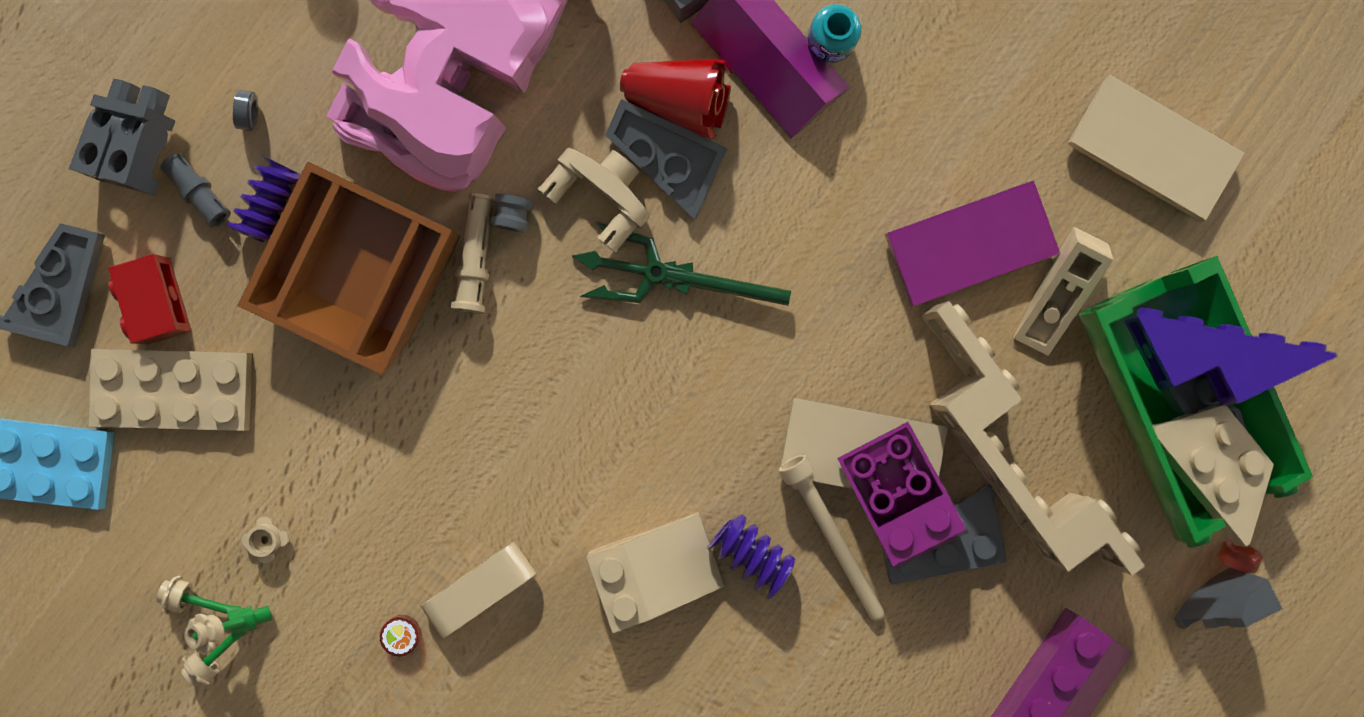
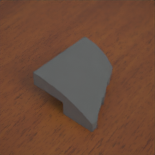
M1230 567L1211 578L1196 590L1184 603L1174 619L1181 629H1186L1201 619L1206 628L1230 626L1231 628L1247 627L1283 608L1268 579Z

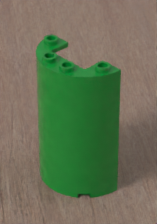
M1218 256L1172 271L1171 274L1161 276L1155 280L1151 279L1102 300L1081 311V314H1078L1172 534L1176 540L1186 543L1189 548L1209 543L1212 540L1211 535L1226 527L1223 519H1212L1213 517L1169 465L1153 425L1172 421L1173 418H1176V415L1160 390H1158L1124 321L1135 317L1138 308H1150L1162 311L1163 318L1178 320L1180 316L1195 317L1204 320L1203 326L1217 329L1219 325L1239 326L1245 329L1244 334L1252 336ZM1275 387L1238 404H1234L1235 408L1241 410L1246 431L1274 464L1265 494H1274L1275 498H1283L1299 491L1298 485L1313 478V475Z

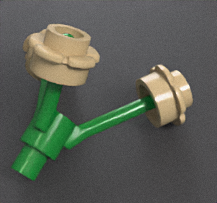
M182 576L173 577L171 581L165 580L162 583L157 594L156 601L161 604L163 613L168 614L170 611L181 613L188 603L221 612L228 616V621L222 623L213 614L207 616L197 614L194 618L190 619L185 629V640L188 646L194 649L195 652L191 656L185 655L183 657L184 668L181 670V673L193 686L198 687L200 684L208 686L214 682L213 677L220 672V668L215 660L235 641L247 634V631L257 629L256 625L272 621L269 606L252 609V606L241 609V606L226 605L191 595L192 583L183 581ZM231 630V634L223 641L224 632Z

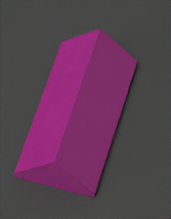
M708 0L691 21V25L722 60L730 62L732 72L791 139L850 88L828 62L816 58L810 51L807 37L774 0Z

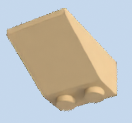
M699 512L589 551L586 559L612 633L654 619L724 587L712 549L707 550L709 540Z

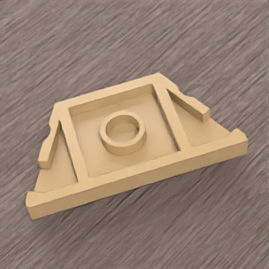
M1213 405L1201 409L1197 413L1185 414L1173 418L1172 421L1153 425L1172 469L1214 519L1224 520L1226 527L1222 529L1236 546L1247 547L1251 543L1274 466L1272 461L1226 405Z

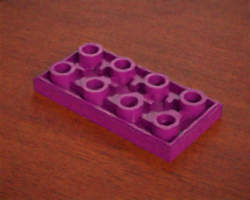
M1034 180L885 234L911 307L1060 254Z

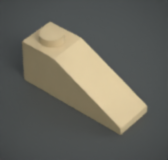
M1073 227L1060 247V254L1054 256L1014 334V339L1047 356L1054 349L1113 262V256L1108 243L1076 227Z

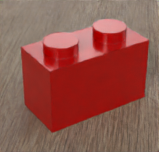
M151 254L108 267L111 277L109 289L113 298L118 301L122 314L120 327L123 334L129 339L130 344L149 345L192 332L170 258Z

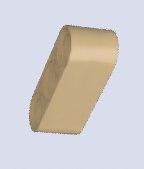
M513 541L427 600L420 607L443 639L528 581L536 572L515 541Z

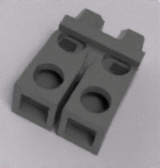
M113 78L107 97L93 95L90 106L95 107V109L90 112L69 169L101 182L155 195L159 181L151 178L158 154L167 143V131L172 132L175 120L164 115L170 95L154 87L143 85L141 89L129 82Z

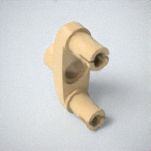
M567 148L557 160L559 165L537 190L557 205L558 201L577 178L579 180H582V178L618 206V214L604 231L597 236L599 241L608 246L611 251L617 253L620 246L636 227L641 228L650 217L645 207L628 188V185L638 175L639 171L615 150H612L606 159L599 164L586 155Z

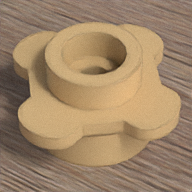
M263 516L257 519L255 527L242 536L241 543L250 554L258 557L261 563H269L274 560V553L280 547L288 544L289 535L286 531H280L273 525L272 518ZM263 536L268 537V543L262 541Z

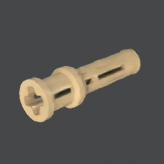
M471 193L468 197V213L461 265L457 266V269L454 270V277L457 278L455 300L450 303L449 309L465 313L484 314L485 307L482 305L484 284L489 281L490 276L488 270L485 269V260L494 197Z

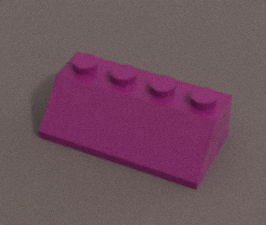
M1065 608L991 717H1089L1132 653L1083 617Z

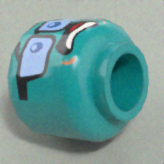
M832 4L823 7L816 13L808 29L807 42L810 51L816 58L824 62L836 63L845 60L852 54L861 38L862 26L859 17L852 9L845 5Z

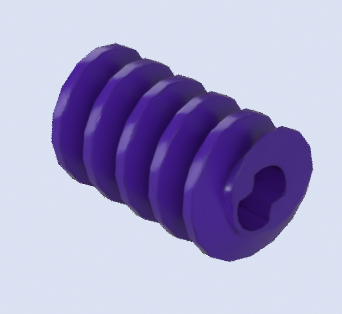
M261 155L269 163L268 167L257 165L254 167V170L262 177V180H248L247 182L256 193L255 195L241 194L240 198L249 207L248 209L235 208L233 211L242 222H228L226 226L245 236L265 243L264 241H269L273 233L271 227H276L280 218L278 212H283L287 204L285 198H290L294 190L291 185L297 183L300 174Z
M743 514L738 515L732 520L730 519L718 531L707 546V550L709 551L715 546L720 545L721 550L718 559L721 561L727 556L732 555L733 560L730 569L733 571L744 565L746 568L742 579L746 581L753 575H756L758 578L754 589L758 591L768 585L770 589L766 599L769 600L777 594L788 580L795 564V558L791 554L781 558L783 548L779 544L768 549L771 538L765 534L756 539L759 528L753 524L743 529L747 518Z

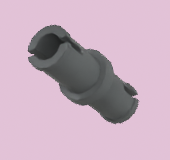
M176 153L172 154L162 162L161 170L180 189V197L186 203H191L210 227H214V225L219 226L229 218L231 211L212 192L211 183L207 178L200 177L181 153L177 155Z

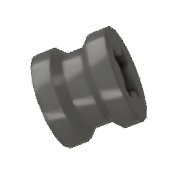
M495 194L494 203L497 209L496 214L491 217L490 226L513 232L528 233L530 225L526 220L528 213L533 210L534 202L518 196Z

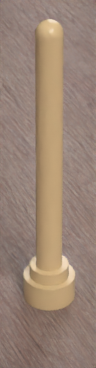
M798 455L786 461L779 468L785 483L792 485L793 489H798L870 619L875 622L881 621L884 618V610L812 482L814 480L812 474L814 468L807 455Z

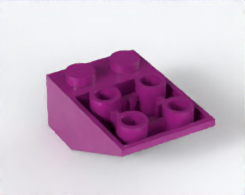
M909 422L837 458L894 567L900 568L969 533Z

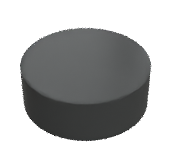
M238 90L233 103V124L236 129L251 131L257 123L258 98L253 91Z

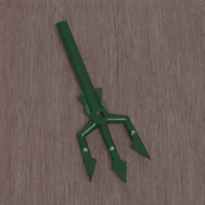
M596 222L603 231L608 226L606 224ZM634 232L626 240L645 245L647 266L600 257L597 251L572 255V257L592 270L600 266L646 275L636 293L609 291L603 285L580 296L584 298L641 303L656 284H661L669 290L674 287L686 296L690 287L789 306L791 290L693 272V262L677 265L676 261L662 263L654 239Z

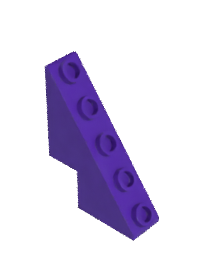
M1138 308L1135 317L1124 321L1158 390L1175 387L1204 373L1220 406L1238 404L1338 357L1336 353L1326 351L1327 345L1309 341L1299 342V345L1285 343L1286 337L1282 335L1260 333L1256 337L1244 334L1245 329L1239 326L1219 325L1218 329L1203 326L1204 320L1195 317L1180 316L1178 320L1163 318V312L1156 309Z

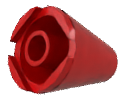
M721 59L633 62L629 69H624L622 72L620 91L624 92L626 101L703 138L714 139L717 135L712 129L713 127L721 128L731 92V85L724 84L725 73L732 75V69L729 61Z

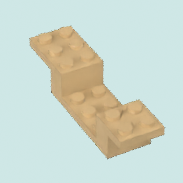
M948 301L932 306L921 314L922 319L965 375L963 380L930 403L929 406L944 426L948 427L949 433L986 483L992 486L994 494L1042 559L1069 572L1095 552L1104 564L1132 576L1145 567L1137 555L1141 552L1139 546L1126 532L1121 534L1113 523L1116 519L1114 512L1103 500L1097 501L1089 496L1070 492L1049 507L1038 495L1033 497L1025 487L1029 483L1026 475L1015 463L1009 465L1001 454L1005 450L1001 441L992 431L985 432L983 430L1022 401V398L1016 392L1019 389L1017 381L1006 369L1002 371L992 359L995 356L994 350L984 338H976L968 327L971 324L969 316L958 304L953 306Z

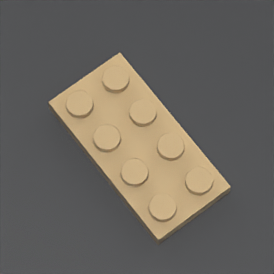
M91 349L88 427L250 430L252 353Z

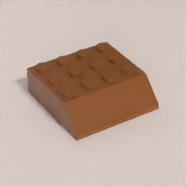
M307 161L237 306L378 374L385 375L410 342L460 239V235L447 227Z

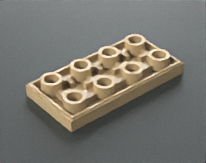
M1112 75L1104 79L1067 143L1072 148L1199 222L1207 220L1245 154Z
M793 398L780 466L798 455L805 454L814 468L812 473L814 482L853 489L837 458L909 422L939 477L948 427Z

